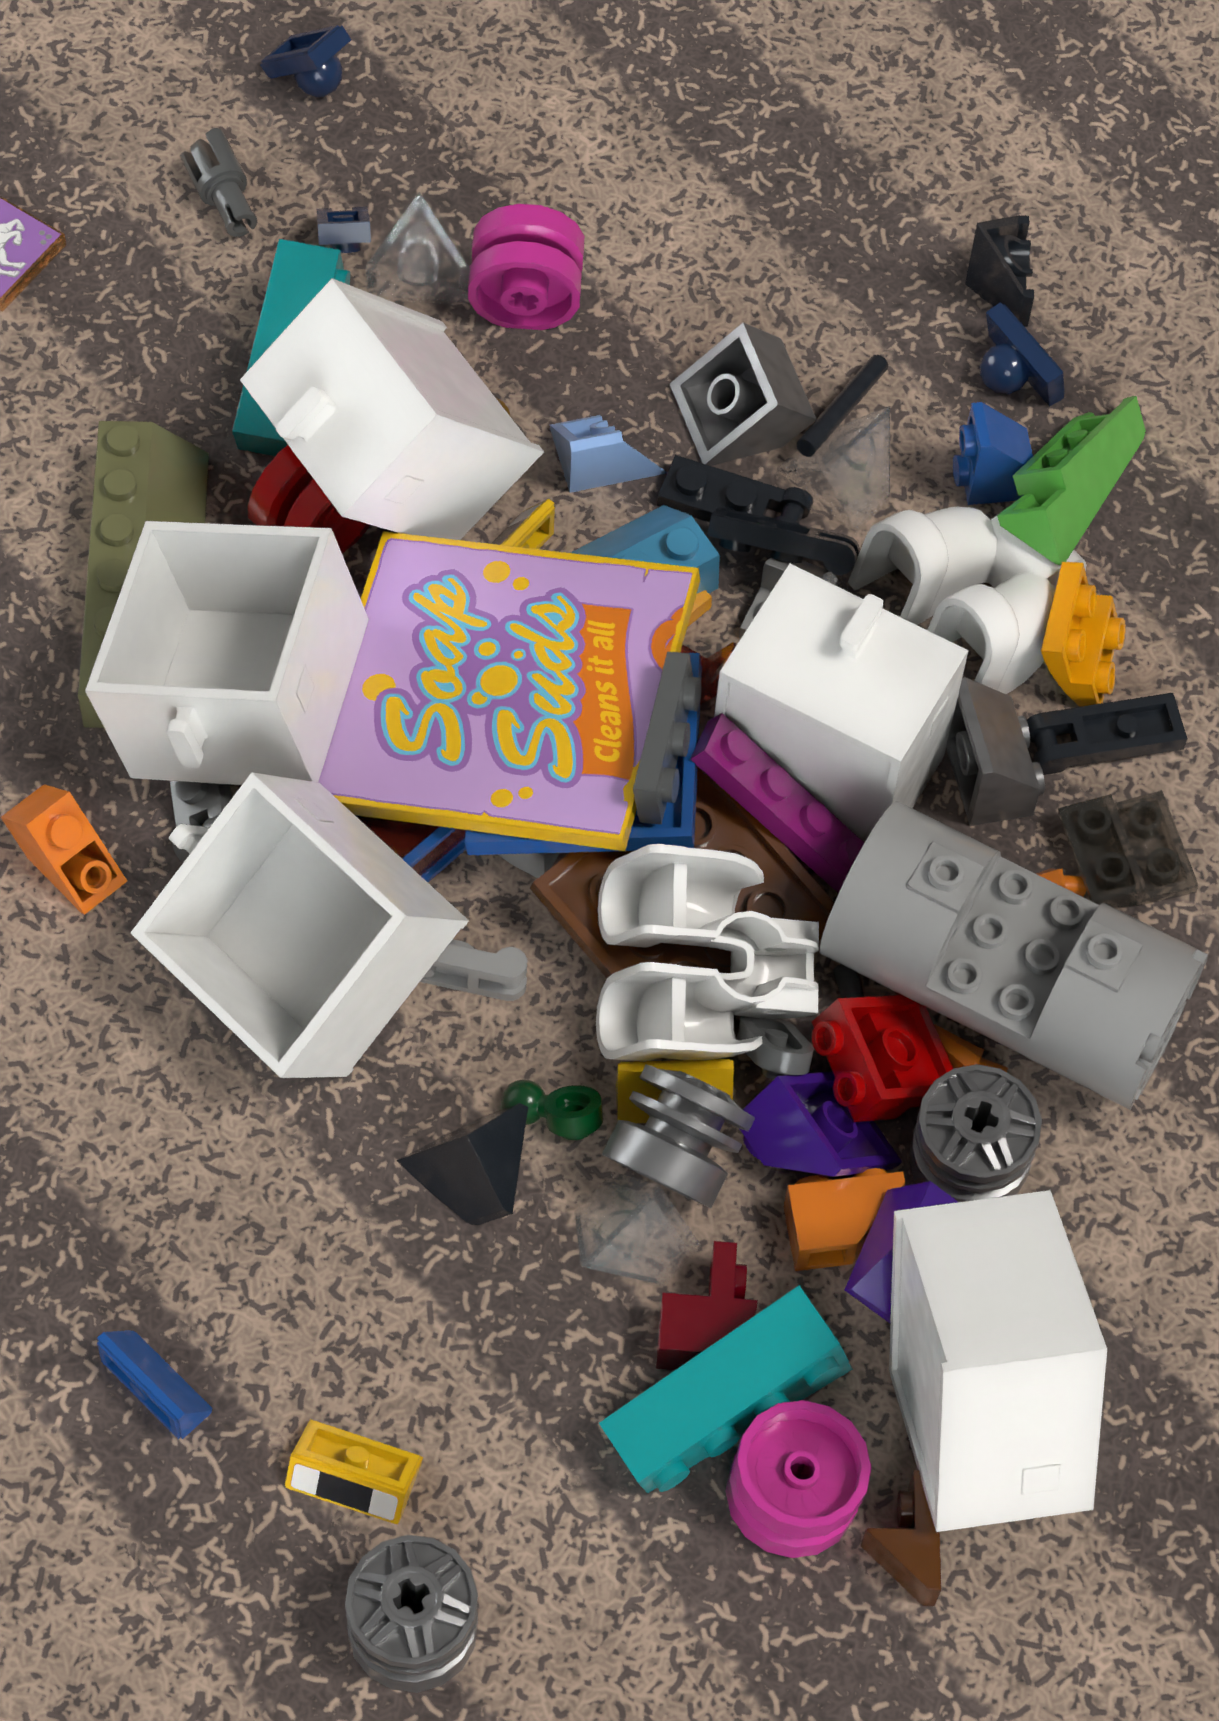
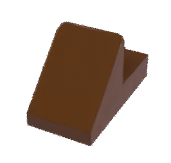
M914 1470L908 1491L899 1490L897 1498L898 1527L909 1529L867 1528L861 1542V1547L922 1606H935L941 1592L940 1532H936L920 1471Z

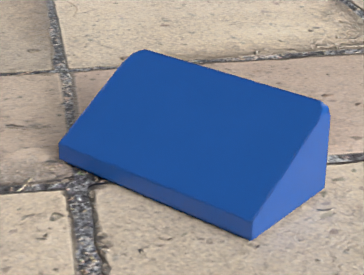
M135 1331L103 1332L97 1337L101 1362L177 1439L180 1437L182 1439L185 1438L211 1414L212 1407Z

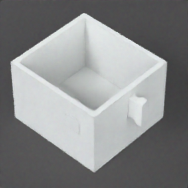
M331 279L244 374L240 381L342 517L402 534L461 540L544 451L539 445L531 443L444 333L447 327L442 321L338 280Z
M145 522L85 690L130 778L242 785L251 772L319 782L369 621L332 528Z
M790 563L720 670L714 717L723 713L865 843L881 816L892 803L898 801L913 809L942 761L969 650L883 609V600L875 595L868 594L862 599Z
M251 772L209 829L203 826L180 824L170 834L169 840L179 849H185L190 855L131 931V934L280 1078L347 1077L354 1070L353 1067L455 935L461 928L463 929L469 920L319 782Z
M1051 1190L894 1211L889 1370L916 1465L920 1471L922 1485L936 1532L1093 1510L1107 1346Z

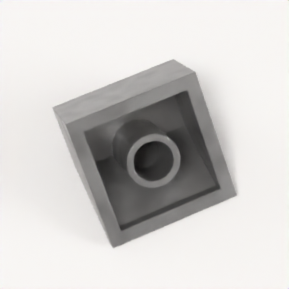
M746 323L740 324L670 383L701 461L709 466L782 448L817 420L782 339Z
M963 677L946 748L969 825L976 826L1033 816L1038 797L1044 794L1045 782L1040 764L1038 762L1032 763L1027 749L1030 746V732L1026 718L1023 715L1017 716L1011 696Z

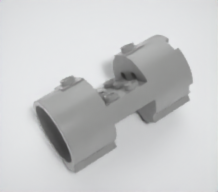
M898 801L892 803L884 812L857 855L833 905L820 943V954L1014 1050L1026 1058L1131 1110L1135 1100H1138L1139 1096L1142 1095L1165 1052L1187 1003L1186 999H1190L1208 959L1207 953L1105 903L1098 905L1001 857L1000 851Z

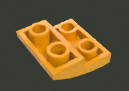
M1062 562L1041 653L1055 681L1078 706L1103 703L1104 694H1112L1114 689L1115 664L1112 662L1114 650H1121L1123 648L1125 620L1124 618L1117 617L1113 596L1097 595L1095 585L1088 584L1083 563Z

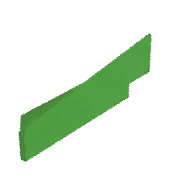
M1137 396L1123 399L1110 414L1095 416L1094 413L1088 412L1073 418L1013 475L1018 495L1024 496L997 515L1000 526L1053 563L1061 565L1062 562H1066L1144 439L1146 430Z

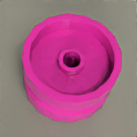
M514 204L499 207L482 216L473 232L472 264L470 265L468 300L476 313L492 324L505 328L545 330L555 328L569 321L580 307L585 236L578 224L560 211L542 205Z
M806 1400L776 1404L757 1415L742 1435L737 1453L730 1467L725 1490L731 1517L743 1535L766 1552L789 1558L818 1555L840 1541L852 1524L858 1512V1507L867 1493L872 1467L866 1442L853 1423L830 1406Z

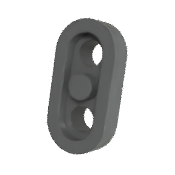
M740 1017L736 1040L762 1036V1045L745 1054L762 1068L761 1073L765 1077L774 1080L777 1076L804 1075L809 1072L814 1048L792 1023L784 1019Z

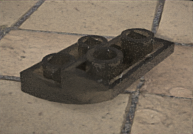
M1162 790L1114 803L1112 795L1109 794L1058 808L1059 818L1090 901L1098 905L1105 903L1113 908H1124L1197 893L1198 882Z

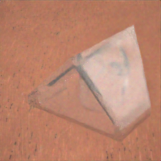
M420 192L367 262V292L396 303L469 305L468 284L470 267Z
M890 406L838 426L813 456H803L796 450L776 471L793 486L810 493L815 503L854 533L890 500Z
M612 1172L574 1212L580 1264L584 1268L655 1283L663 1288L701 1247V1244L660 1185Z

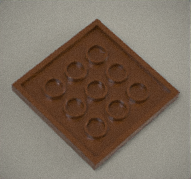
M698 767L694 848L739 854L754 861L764 874V883L741 889L737 898L735 913L754 911L767 915L770 918L819 922L820 941L834 902L776 836ZM633 851L570 852L530 886V890L606 978L615 972L645 962L717 969L719 973H731V951L671 943H659L645 948L612 945L605 942L601 935L598 921V901L603 876L608 866L615 859Z

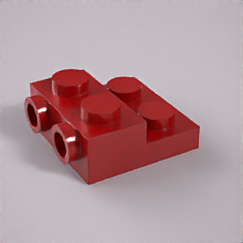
M903 995L838 998L811 1021L814 1026L812 1032L813 1047L818 1054L827 1057L835 1076L833 1084L834 1096L839 1104L848 1106L854 1122L896 1119L907 1109L920 1107L923 1097L933 1082L953 1069L926 1006Z

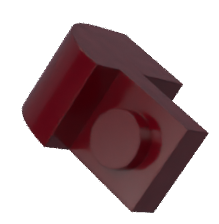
M714 1241L710 1262L708 1296L662 1293L656 1369H678L756 1315L758 1300L745 1299L747 1265L736 1264L737 1243Z

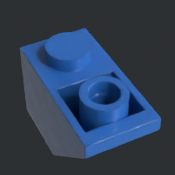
M983 402L971 403L967 425H960L959 428L961 455H954L953 457L955 485L957 487L964 486L968 505L1017 501L1024 495H1018L1013 475L1033 457L1027 428Z

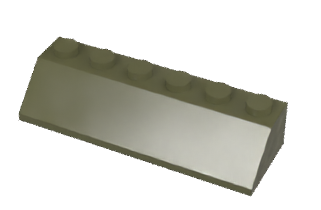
M99 421L78 689L84 727L104 728L85 690L145 522L205 523L209 453L153 422Z

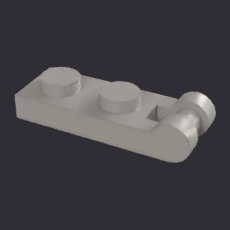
M452 939L420 982L500 1000L514 1001L522 997L526 991L527 958L524 952L515 947H506L497 953L474 949V947L466 942Z

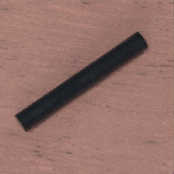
M873 355L797 441V450L803 456L811 457L816 453L887 371L888 362L884 357Z

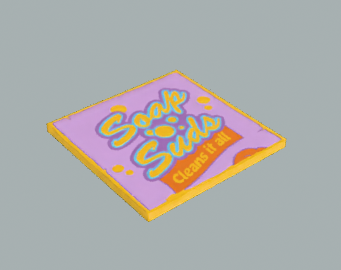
M383 531L361 596V601L369 621L319 783L348 810L358 816L626 851L637 811L633 787L667 651L681 652L700 583L699 568Z

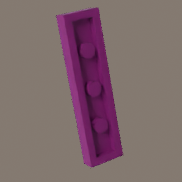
M723 713L709 720L690 759L839 894L864 842Z

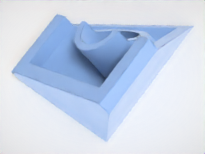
M601 415L550 425L551 434L570 493L668 473L624 442L622 432L620 430L615 431V426L608 427L607 420H602Z

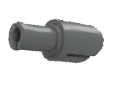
M213 128L205 134L209 143L202 139L197 140L190 146L191 153L187 151L182 152L180 158L201 200L205 204L216 206L225 224V229L230 236L241 237L249 233L242 219H246L251 229H254L258 223L256 215L252 212L243 194L247 185V177L226 135L221 129Z

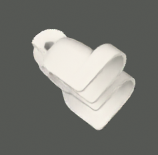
M949 507L926 514L905 510L874 524L870 528L848 583L854 590H857L899 569L913 584L900 617L918 625L933 616L927 629L928 631L950 642L963 637L984 660L975 681L1007 694L1024 683L1044 661L1041 648L1061 565L1053 563L1002 528L997 516L990 520L981 510L972 507ZM1073 550L1066 562L1083 563L1086 571L1087 565L1085 560ZM982 583H989L993 586V588L983 585Z
M650 844L615 859L608 866L603 876L598 901L599 928L607 944L646 948L659 943H671L731 951V973H719L717 969L654 962L639 963L613 973L606 979L597 1004L596 1034L601 1053L607 1059L639 1062L651 1061L657 1058L702 1061L728 1058L755 1050L762 1045V1036L736 1040L734 1034V1015L766 1019H791L817 1014L818 983L814 981V953L819 951V922L770 918L767 915L754 911L735 913L737 898L741 889L764 883V874L754 861L736 853L675 845Z

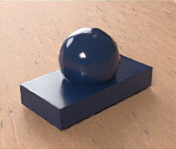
M342 25L291 35L262 60L260 66L271 79L294 74L298 87L306 94L315 97H325L334 92L342 81L343 68L335 54L352 39Z
M1000 302L986 312L988 336L996 346L991 347L985 353L980 364V376L986 387L995 393L1011 394L1019 391L1028 381L1049 407L1064 399V378L1060 367L1005 304Z

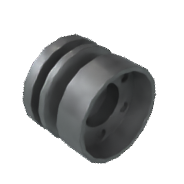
M646 1064L640 1079L662 1092L657 1101L641 1093L632 1092L629 1099L649 1115L647 1123L643 1126L630 1121L618 1120L602 1155L687 1198L712 1208L728 1173L707 1156L712 1147L738 1153L742 1144L721 1133L720 1130L724 1122L749 1132L755 1117L743 1111L730 1098V1095L681 1071L657 1069Z
M976 1064L954 1068L936 1079L922 1099L912 1136L909 1163L914 1181L917 1184L931 1181L958 1202L1017 1195L1026 1182L1031 1168V1161L1035 1156L1040 1140L1042 1118L1035 1097L1021 1080L1002 1069ZM974 1125L984 1128L982 1133L975 1132L972 1129Z
M405 1535L381 1542L360 1559L348 1581L345 1608L348 1636L354 1658L371 1679L391 1690L418 1693L442 1686L462 1671L475 1648L478 1625V1592L471 1569L456 1550L431 1537ZM411 1597L415 1604L422 1603V1612L413 1614L409 1607H402L401 1600Z

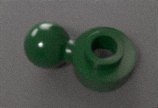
M522 1079L509 1084L501 1097L502 1109L518 1103L528 1107L526 1125L535 1123L541 1117L546 1118V1126L549 1131L568 1140H580L588 1137L600 1128L604 1120L601 1095L595 1089L587 1086H565L546 1095L537 1083Z

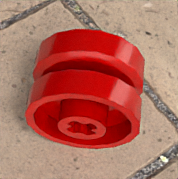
M289 445L283 448L263 470L253 487L248 503L249 519L259 526L332 528L342 554L354 545L370 526V524L342 517Z

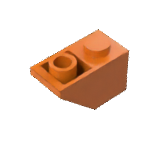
M44 784L0 817L26 857L81 914L85 915L128 882L69 791Z
M872 1168L867 1169L863 1173L855 1174L851 1178L829 1180L828 1177L822 1175H814L802 1178L794 1185H788L783 1207L795 1271L853 1264L859 1257L887 1190L905 1185L903 1171L887 1173L884 1169Z

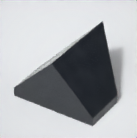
M1018 215L979 222L976 225L965 285L993 307L1000 302L1005 304L1024 327H1028L1034 302V289H1027L1026 277H1032L1033 269H1030L1031 240H1026L1030 224L1029 216Z
M518 1103L485 1115L396 1161L466 1223L481 1225L511 1215L514 1208L528 1107Z

